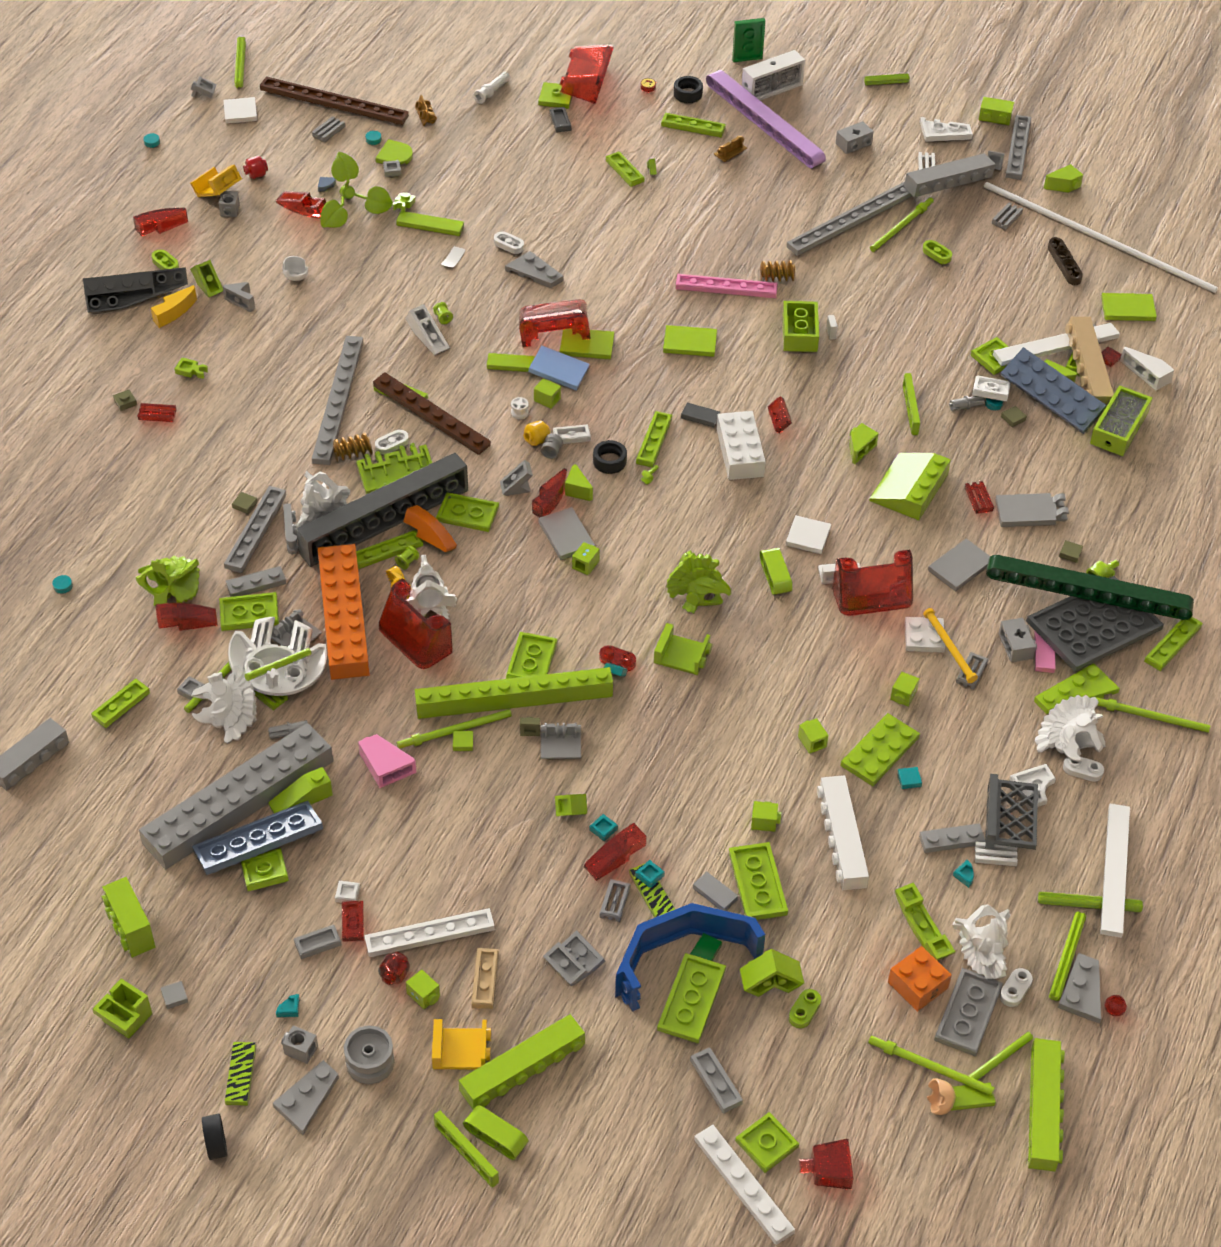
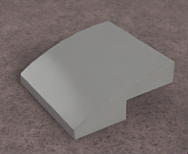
M577 930L562 944L558 942L543 955L570 986L583 980L606 962Z

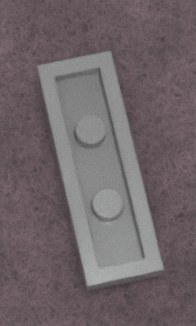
M281 566L226 580V586L231 597L248 595L286 584Z
M980 823L922 831L919 835L924 853L975 846L976 842H985Z
M710 1047L690 1057L691 1063L722 1113L743 1104V1099Z

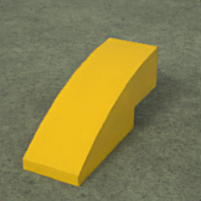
M194 285L163 297V303L151 307L153 321L159 328L178 319L197 301Z

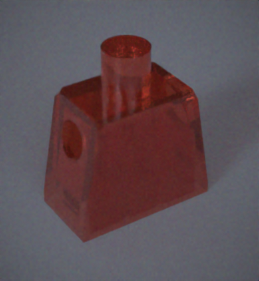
M843 1139L814 1145L812 1147L811 1159H799L800 1173H813L816 1186L852 1189L853 1171L849 1140Z

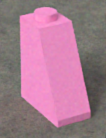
M379 735L366 737L358 742L359 753L379 788L416 773L415 759Z

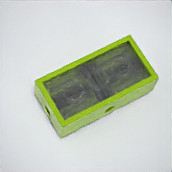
M1119 385L1093 428L1090 444L1124 456L1149 413L1153 397Z

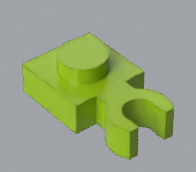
M400 193L395 198L393 210L401 209V212H405L406 208H411L415 203L416 196H412L409 193Z
M182 357L174 370L175 374L190 378L196 375L198 378L204 379V372L208 373V366L204 364L198 365V361Z

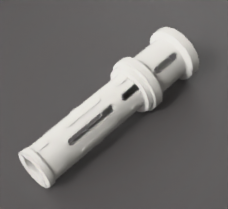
M503 72L491 83L484 84L480 90H476L473 93L475 101L483 104L487 98L492 97L494 91L510 80L509 73Z

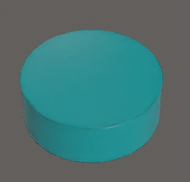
M369 131L365 135L366 142L370 145H377L382 140L381 133L378 131Z
M155 133L147 134L143 138L146 147L154 148L160 144L159 135Z
M986 398L985 406L990 410H1000L1003 406V401Z
M67 575L57 576L52 582L55 592L60 594L69 592L73 587L72 580Z

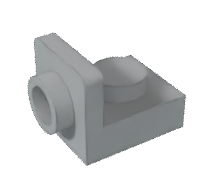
M199 76L197 82L194 81L191 86V90H193L191 96L194 97L196 92H199L211 98L217 84Z

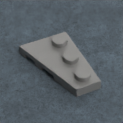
M531 251L505 265V271L510 273L514 271L523 278L527 276L532 278L533 282L549 288L564 281L561 273Z
M1078 953L1058 1008L1100 1024L1099 960Z
M323 1060L275 1100L273 1107L304 1135L308 1124L318 1113L323 1100H326L339 1079L338 1073Z

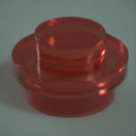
M1112 995L1106 999L1104 1007L1110 1015L1121 1016L1125 1013L1127 1004L1123 997Z

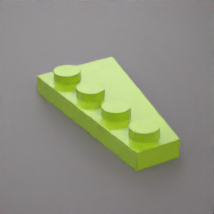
M1093 663L1035 696L1034 702L1046 714H1049V711L1054 709L1056 704H1060L1062 699L1068 700L1070 696L1076 697L1079 695L1083 697L1086 695L1089 698H1104L1106 694L1111 693L1114 695L1119 693L1120 688Z

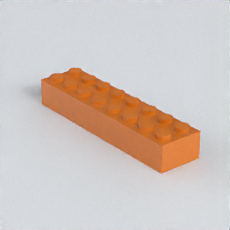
M355 544L319 547L318 558L331 680L370 676Z

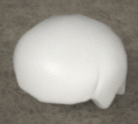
M289 256L283 261L282 270L286 278L291 281H301L306 278L308 266L306 267L303 258Z

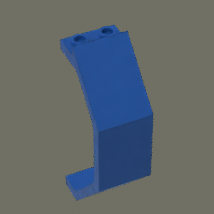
M694 903L640 923L636 927L616 973L615 998L621 995L624 1004L629 1005L632 1011L640 1009L638 1000L641 999V994L638 989L641 988V984L634 971L641 956L647 951L690 934L702 936L705 933L719 940L746 946L753 958L756 959L763 954L765 933L756 918Z

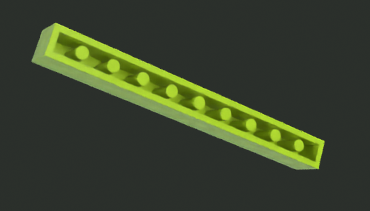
M607 667L414 689L417 718L423 719L613 697L611 669Z

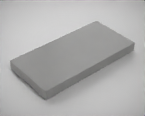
M962 968L934 1041L976 1056L1003 983L994 979H986L983 975Z

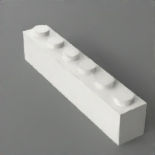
M845 775L822 777L820 786H817L818 798L822 799L821 813L826 816L824 825L825 830L829 831L830 834L828 836L829 848H833L834 852L832 853L833 865H837L838 869L836 870L837 882L841 883L842 890L867 888L869 874Z

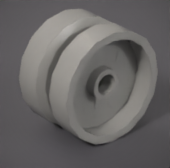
M363 1026L352 1031L346 1038L344 1044L347 1072L354 1080L364 1084L379 1083L386 1079L393 1071L395 1063L391 1037L385 1030L376 1026Z

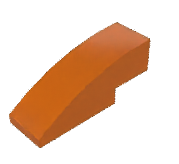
M418 505L407 508L403 522L418 530L416 537L444 552L456 549L457 544L452 536L433 515Z

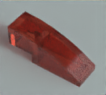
M284 191L275 200L277 204L292 212L312 218H320L323 206L327 203L325 198H312L310 192Z
M164 208L133 216L135 230L140 236H144L154 231L161 234L188 222L186 208Z
M566 468L539 487L540 495L532 500V513L540 518L551 514L562 499L567 479Z
M187 603L155 604L159 629L178 626L179 631L218 626L215 608Z
M632 823L605 843L584 864V868L596 881L628 862L630 855L645 847L647 836L635 823Z

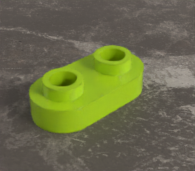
M927 240L923 243L922 251L924 254L940 264L951 262V250L934 240Z
M160 249L152 253V262L161 270L179 268L178 260L167 251Z
M804 990L791 1008L789 1022L793 1027L805 1028L815 1016L821 1005V995L816 990Z

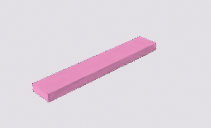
M677 274L676 289L776 298L778 283Z

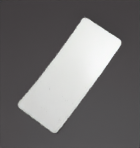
M454 246L441 265L453 268L461 259L465 249Z

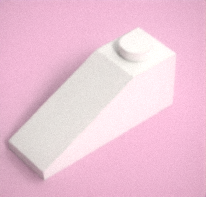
M424 304L409 310L405 318L413 333L434 355L450 348Z
M1128 347L1123 348L1120 361L1154 390H1158L1171 383L1174 369L1163 360Z

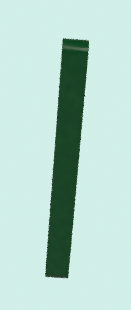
M992 555L988 560L986 575L993 580L1180 620H1188L1193 616L1194 599L1186 594L1002 555Z

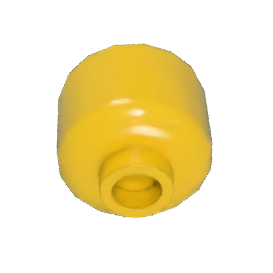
M543 421L529 423L524 428V439L532 446L545 443L546 436L550 434V428Z

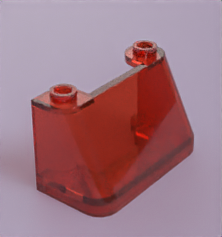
M607 44L575 46L574 49L571 48L569 53L571 60L565 77L562 76L559 85L562 88L560 92L596 104L614 46Z
M582 299L529 305L520 309L519 330L522 347H530L531 341L534 338L539 339V332L571 328L573 335L579 333L582 336V340L591 339L587 303Z
M911 550L896 552L893 558L894 563L859 568L857 562L852 558H837L832 590L839 611L843 615L852 616L909 608L913 603V556Z
M402 578L392 585L378 622L379 631L416 667L427 669L453 653L451 622L442 615H433L428 619L422 616L406 601L407 596L411 592V587Z

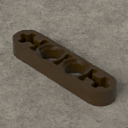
M1058 237L1049 239L1048 250L1066 281L1071 285H1079L1082 281L1083 273L1064 241Z

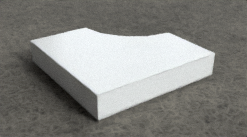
M1047 764L1010 775V781L1038 784V807L1047 803L1045 791L1056 780ZM1031 790L1021 791L1027 797L1033 794ZM1027 803L1025 804L1028 810L1033 809Z

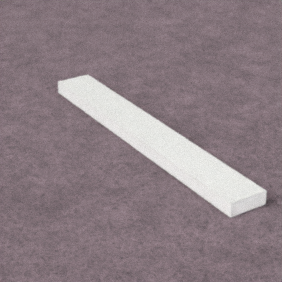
M1112 323L1094 327L1098 343L1119 338L1120 333ZM1065 333L994 350L993 356L1003 366L1008 365L1023 347L1037 357L1070 350L1072 347L1069 345V336Z
M1109 804L1100 934L1122 938L1130 807Z

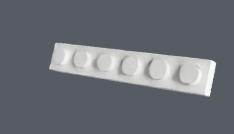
M490 908L364 936L369 957L489 932L495 929Z
M711 1125L695 1135V1142L773 1243L777 1245L793 1235L795 1228L715 1126Z

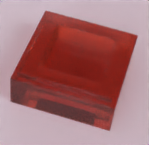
M1108 346L1101 352L1104 363L1109 367L1117 363L1122 355Z

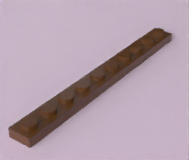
M267 76L260 84L261 91L397 125H403L409 117V111Z

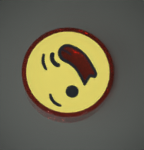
M651 78L643 79L640 85L641 90L644 92L654 91L656 89V81Z

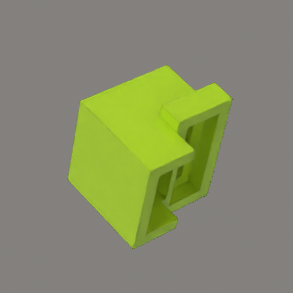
M121 978L109 990L110 995L107 993L92 1010L104 1023L129 1039L152 1015L148 995Z

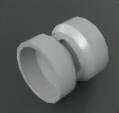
M554 433L548 434L545 438V443L541 447V453L547 458H556L563 444L562 438Z

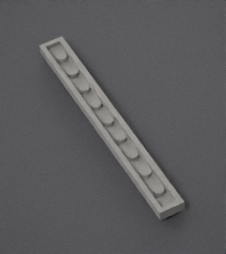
M903 182L788 241L787 248L798 256L912 197V195L904 187Z
M346 336L312 455V464L330 465L334 452L333 441L338 438L363 346V337Z

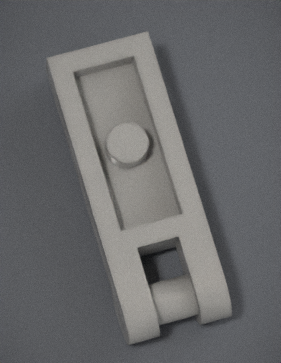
M291 503L283 504L287 551L289 554H296L299 550L296 536L297 527L296 524H293V522H296V513L292 511Z

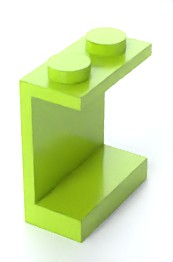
M666 623L654 650V663L698 675L700 669L705 667L706 655H710L713 644L710 643V635L707 634L704 642L701 643L673 635L674 625Z

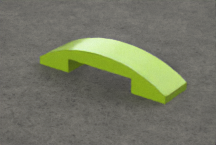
M914 882L895 889L902 912L921 945L937 961L955 954V950L945 934L941 935L924 907V899Z

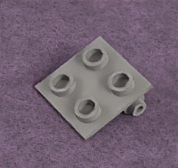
M299 609L294 610L290 617H285V620L280 621V624L273 627L271 639L282 646L288 647L295 620L312 628L310 643L321 635L322 632L303 619L304 613Z
M547 723L541 725V759H581V725H577V723L567 724V726H565V723H563V726H559V723H557V726Z

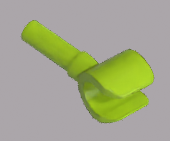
M655 465L649 471L644 470L642 472L643 477L641 480L645 484L652 482L654 478L652 474L659 468L658 465Z

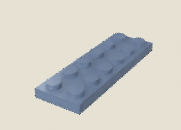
M1024 347L1001 372V376L1083 434L1106 408V404Z
M305 801L193 845L192 848L206 875H209L322 830L323 825L310 803Z

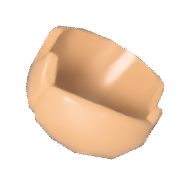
M933 1078L928 1084L932 1089V1094L927 1096L928 1101L931 1103L930 1109L933 1114L945 1115L953 1108L956 1098L955 1091L950 1083Z

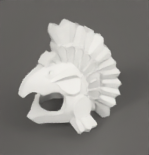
M306 471L305 477L308 480L305 483L303 497L300 501L303 505V513L296 527H300L346 505L350 489L347 486H338L326 473L318 472L312 476Z
M421 555V566L418 573L414 575L410 598L404 601L403 606L406 612L413 610L411 615H413V623H416L415 626L422 622L425 614L430 610L436 612L447 623L449 622L447 620L449 619V614L447 613L449 610L446 609V606H456L457 597L448 593V589L444 586L439 573L434 571L429 565L426 555Z
M238 665L233 666V671L228 675L227 680L223 679L222 672L208 676L209 683L194 689L191 697L209 699L212 702L211 706L202 708L199 714L192 713V716L200 723L212 724L216 728L224 727V741L227 744L233 739L239 741L241 734L246 733L247 726L252 727L253 722L257 720L255 716L257 714V706L255 704L253 684L245 679L244 675L246 673Z
M1079 695L1076 697L1070 696L1068 700L1062 699L1060 704H1056L1054 709L1049 711V715L1044 716V722L1041 723L1042 728L1038 730L1039 736L1035 738V742L1038 745L1037 751L1043 752L1048 748L1056 747L1059 753H1065L1069 759L1077 762L1083 761L1080 757V749L1093 747L1096 751L1100 752L1105 747V740L1103 734L1096 727L1098 719L1103 717L1102 714L1095 713L1094 709L1099 703L1096 697L1089 698L1086 695L1083 697Z
M990 905L980 906L968 919L956 918L953 922V927L956 930H961L959 933L962 938L960 944L963 946L961 952L964 953V959L968 960L967 965L972 966V970L977 971L978 974H984L986 979H998L1006 976V957L1002 953L1004 952L1003 948L1008 945L1006 921L1010 918L1011 914L1008 909L998 913ZM986 915L996 917L991 919V923L986 926L975 927L976 921Z

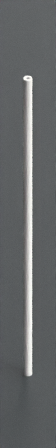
M986 182L984 188L1206 290L1216 293L1218 287L991 183Z

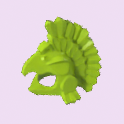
M691 550L681 556L678 566L670 574L666 585L670 598H674L678 594H687L682 609L695 614L698 606L722 604L723 599L720 593L730 596L731 588L722 579L721 573L715 569L720 564L718 559H712L708 554L703 556L701 553L696 556ZM708 593L714 594V598L711 600H705L704 596Z
M174 555L170 559L152 560L150 565L138 569V573L141 574L136 577V581L145 590L154 595V606L159 608L167 607V599L172 595L176 597L177 603L182 604L183 601L188 602L189 599L192 600L198 593L200 569L197 566L200 564L197 558L191 561L184 556L178 558ZM148 576L150 580L155 581L158 586L152 588L147 583L146 577Z

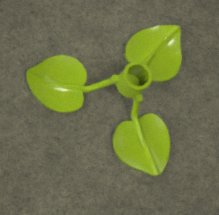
M343 152L337 153L331 167L332 176L339 182L346 180L347 182L339 191L342 196L341 204L337 200H330L323 206L320 216L321 227L337 228L346 223L348 213L346 209L342 208L345 198L352 199L354 196L366 199L365 209L373 214L388 211L393 206V202L389 193L384 188L379 186L369 189L367 196L355 193L354 188L349 186L350 179H355L358 176V165L348 154Z

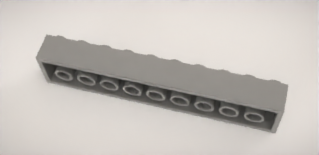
M306 723L140 828L139 833L142 844L165 870L193 853V845L221 835L266 806L270 800L302 775L331 764L333 762L332 747Z

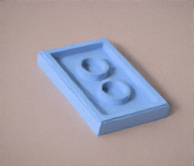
M541 345L528 372L577 391L590 364Z

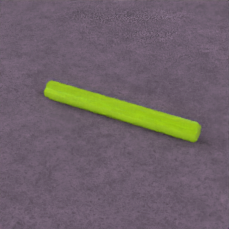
M240 36L237 38L234 78L236 88L243 87L246 41L245 37Z
M1042 891L1038 893L1039 904L1102 909L1103 897ZM1125 899L1124 911L1142 912V900Z
M1078 911L1074 915L1050 990L1049 998L1051 1000L1059 1001L1086 919L1085 913Z

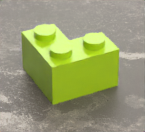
M773 949L765 951L761 956L749 961L740 968L744 991L757 997L774 987L790 993L805 984L800 962Z

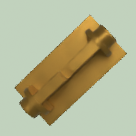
M420 95L419 100L416 101L415 109L418 112L422 125L425 126L426 122L433 124L436 122L437 117L433 112L431 103L428 100H424L423 96Z
M737 136L731 140V143L728 142L720 146L714 155L724 162L728 161L747 149L743 145L744 137Z

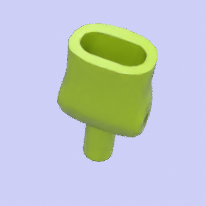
M1114 560L1106 564L1098 561L1088 568L1086 573L1110 578L1115 575L1113 569L1119 566V562Z

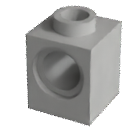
M224 191L221 193L219 200L220 216L237 217L240 206L238 192Z
M292 1026L290 1031L284 1034L281 1042L285 1055L308 1064L318 1047L315 1034L296 1026Z

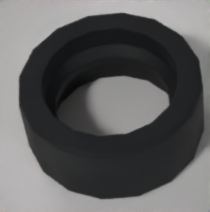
M683 76L676 79L674 82V97L678 101L694 103L701 99L703 83L700 79L693 76ZM684 88H692V89H694V90H693V91H685V90H682V89H684Z
M615 440L602 441L593 449V464L600 472L606 474L618 473L626 466L627 450L620 442ZM606 453H614L620 458L614 461H606L600 458V456Z
M220 1114L202 1117V1128L209 1160L227 1157V1146Z

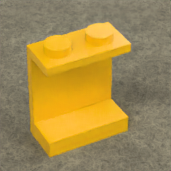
M234 164L219 174L216 168L212 167L190 184L197 197L216 196L229 189L242 178Z
M434 1019L432 1068L476 1070L486 1064V1061H490L491 1048H487V1042H491V1028H487V1020H482L481 1029L443 1028V1019Z

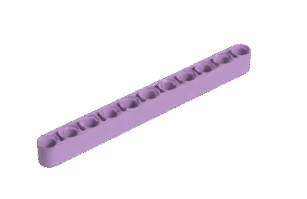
M718 70L706 76L707 85L807 167L814 168L825 162V154L819 147L724 71Z

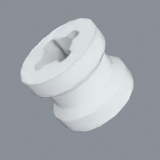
M517 397L511 401L512 417L518 420L525 419L529 415L528 400L523 397Z

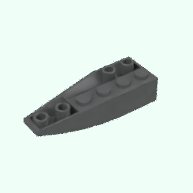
M186 267L82 279L88 313L123 309L188 285Z

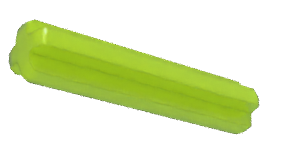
M908 73L865 76L864 83L865 85L908 83L910 76Z

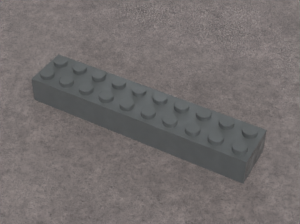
M455 452L311 522L296 528L299 554L310 567L319 564V547L355 544L356 546L403 523L407 508L418 505L428 511L442 504L447 492L458 495L467 492V465Z

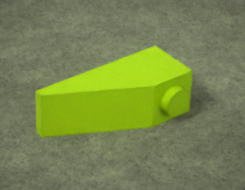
M320 767L302 775L270 800L268 804L274 814L305 801L312 805L333 796L331 780L324 768Z

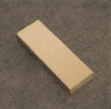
M477 948L471 1008L493 1009L499 949Z

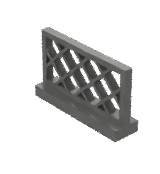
M990 773L987 788L985 848L993 849L994 845L1036 850L1038 784L998 779V774ZM1001 787L1010 788L1012 792L1006 794ZM1031 790L1033 794L1027 797L1021 791ZM1017 794L1022 801L1016 803L1011 797ZM1007 801L1012 807L1005 809L1001 803ZM1027 803L1033 809L1026 812L1021 806ZM1017 810L1022 816L1015 818L1011 812ZM1006 816L1012 822L1005 825L1000 819ZM1027 819L1032 825L1025 827L1021 821ZM1016 825L1022 831L1015 834L1010 828ZM1006 832L1011 838H999V835ZM1026 834L1032 839V842L1023 841L1020 837Z

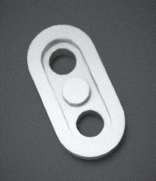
M498 232L494 235V244L497 247L513 254H519L524 250V241L507 232Z
M396 430L378 438L375 441V450L384 455L398 450L399 446L403 445L405 447L409 442L408 433L404 430Z
M1068 757L1065 758L1063 770L1068 775L1093 782L1099 781L1102 778L1104 767L1101 763L1081 757L1083 761L1079 762L1073 761Z
M1018 968L1011 973L1000 993V1000L1004 1005L1015 1007L1021 1003L1033 980L1028 970Z

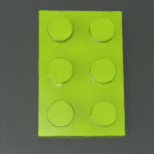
M783 302V351L818 352V302Z
M127 877L102 886L104 895L101 898L105 905L104 909L108 919H111L113 922L112 926L116 935H119L121 939L120 943L124 952L129 951L133 958L156 948L150 923Z

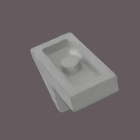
M248 282L223 286L225 300L249 312L255 309L254 297L250 294Z
M524 460L500 481L503 495L530 492L528 480L533 475L529 462Z

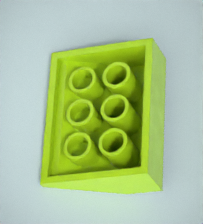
M899 453L869 498V501L920 520L948 476L951 459L936 453Z

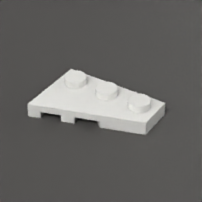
M920 117V125L925 142L972 139L973 134L970 124L949 122L947 124L941 123L938 119L927 121L926 118Z

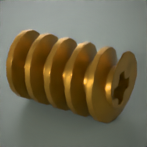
M784 260L781 261L780 265L778 261H775L773 265L771 261H768L767 265L764 261H761L760 280L764 277L765 282H768L769 277H771L772 282H774L777 277L778 281L781 282L782 277H784L787 282L788 278L791 277L792 282H794L795 264H792L791 260H788L787 265Z
M362 433L361 439L358 435H355L354 440L351 436H348L347 442L344 438L340 439V443L337 439L333 441V451L337 462L339 456L345 461V455L352 459L353 453L357 458L359 457V452L364 456L366 450L371 455L373 454L370 439L365 433Z

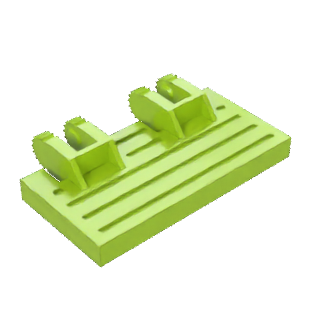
M411 443L410 451L412 455L407 456L403 445L399 446V451L384 454V462L380 452L376 451V464H372L369 454H364L365 461L364 459L357 460L356 464L365 493H371L431 464L432 460L427 445L419 446L420 453L418 454L415 444Z

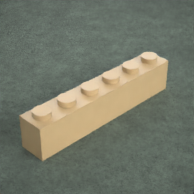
M1071 316L1069 323L1066 324L1065 331L1069 336V345L1073 350V359L1077 364V373H1079L1081 378V386L1088 393L1106 404L1107 407L1114 394L1091 317Z

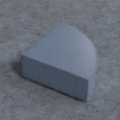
M320 177L318 192L326 191L331 186L334 187L336 179L334 177Z

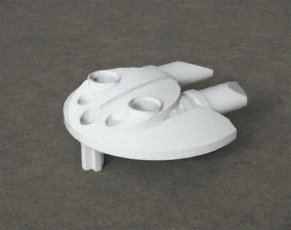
M275 617L255 620L251 639L242 631H235L230 640L228 659L232 671L233 666L238 665L242 671L248 673L309 648L312 628L295 620L290 645L288 647L278 646L270 643ZM318 643L310 648L312 652L310 656L279 669L272 668L271 671H267V674L250 680L253 684V690L267 695L284 696L309 688L320 678L325 669L327 661L326 644Z

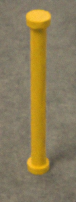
M926 609L923 612L924 617L929 619L966 675V681L968 683L975 682L978 679L977 674L972 672L938 621L934 609Z

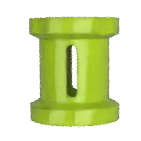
M440 302L434 305L433 312L438 315L439 322L441 324L450 323L453 319V314L448 311L447 304Z
M408 545L401 555L395 557V562L401 569L406 570L411 562L419 559V552L416 548Z

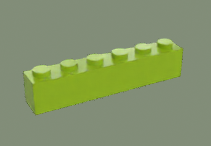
M569 1014L459 1079V1091L472 1109L477 1105L485 1107L492 1099L505 1095L514 1086L522 1085L529 1077L542 1073L549 1065L554 1062L558 1063L569 1053L580 1050L585 1044V1032L572 1015Z
M1034 1038L1031 1048L1028 1168L1056 1172L1058 1163L1062 1164L1063 1150L1059 1149V1143L1063 1142V1129H1060V1123L1063 1122L1064 1110L1060 1109V1103H1063L1064 1089H1060V1083L1064 1081V1070L1061 1069V1064L1064 1063L1065 1051L1061 1050V1041Z

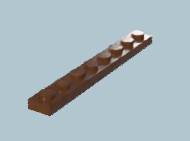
M386 372L373 381V387L477 455H480L491 446L489 439Z

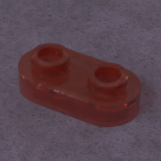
M611 645L604 646L599 651V660L603 664L612 663L627 668L628 671L636 667V656L631 652Z

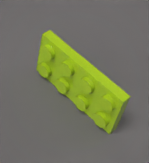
M887 713L844 757L840 766L873 787L919 739L920 733Z
M770 842L729 848V856L745 916L756 918V920L787 916L788 908Z
M685 953L658 1023L657 1031L699 1044L726 971V965Z

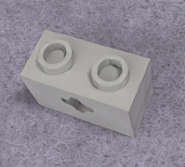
M862 121L838 130L835 144L845 154L871 145L874 131Z
M1018 618L1001 621L998 634L1010 662L1033 659L1037 645L1036 641L1032 639L1030 627L1026 625L1024 619Z

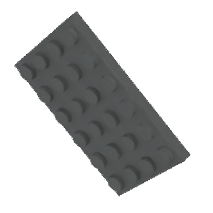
M1115 576L1110 577L1111 579L1118 580ZM1073 596L1027 616L1026 622L1074 672L1161 631L1164 626L1152 613Z

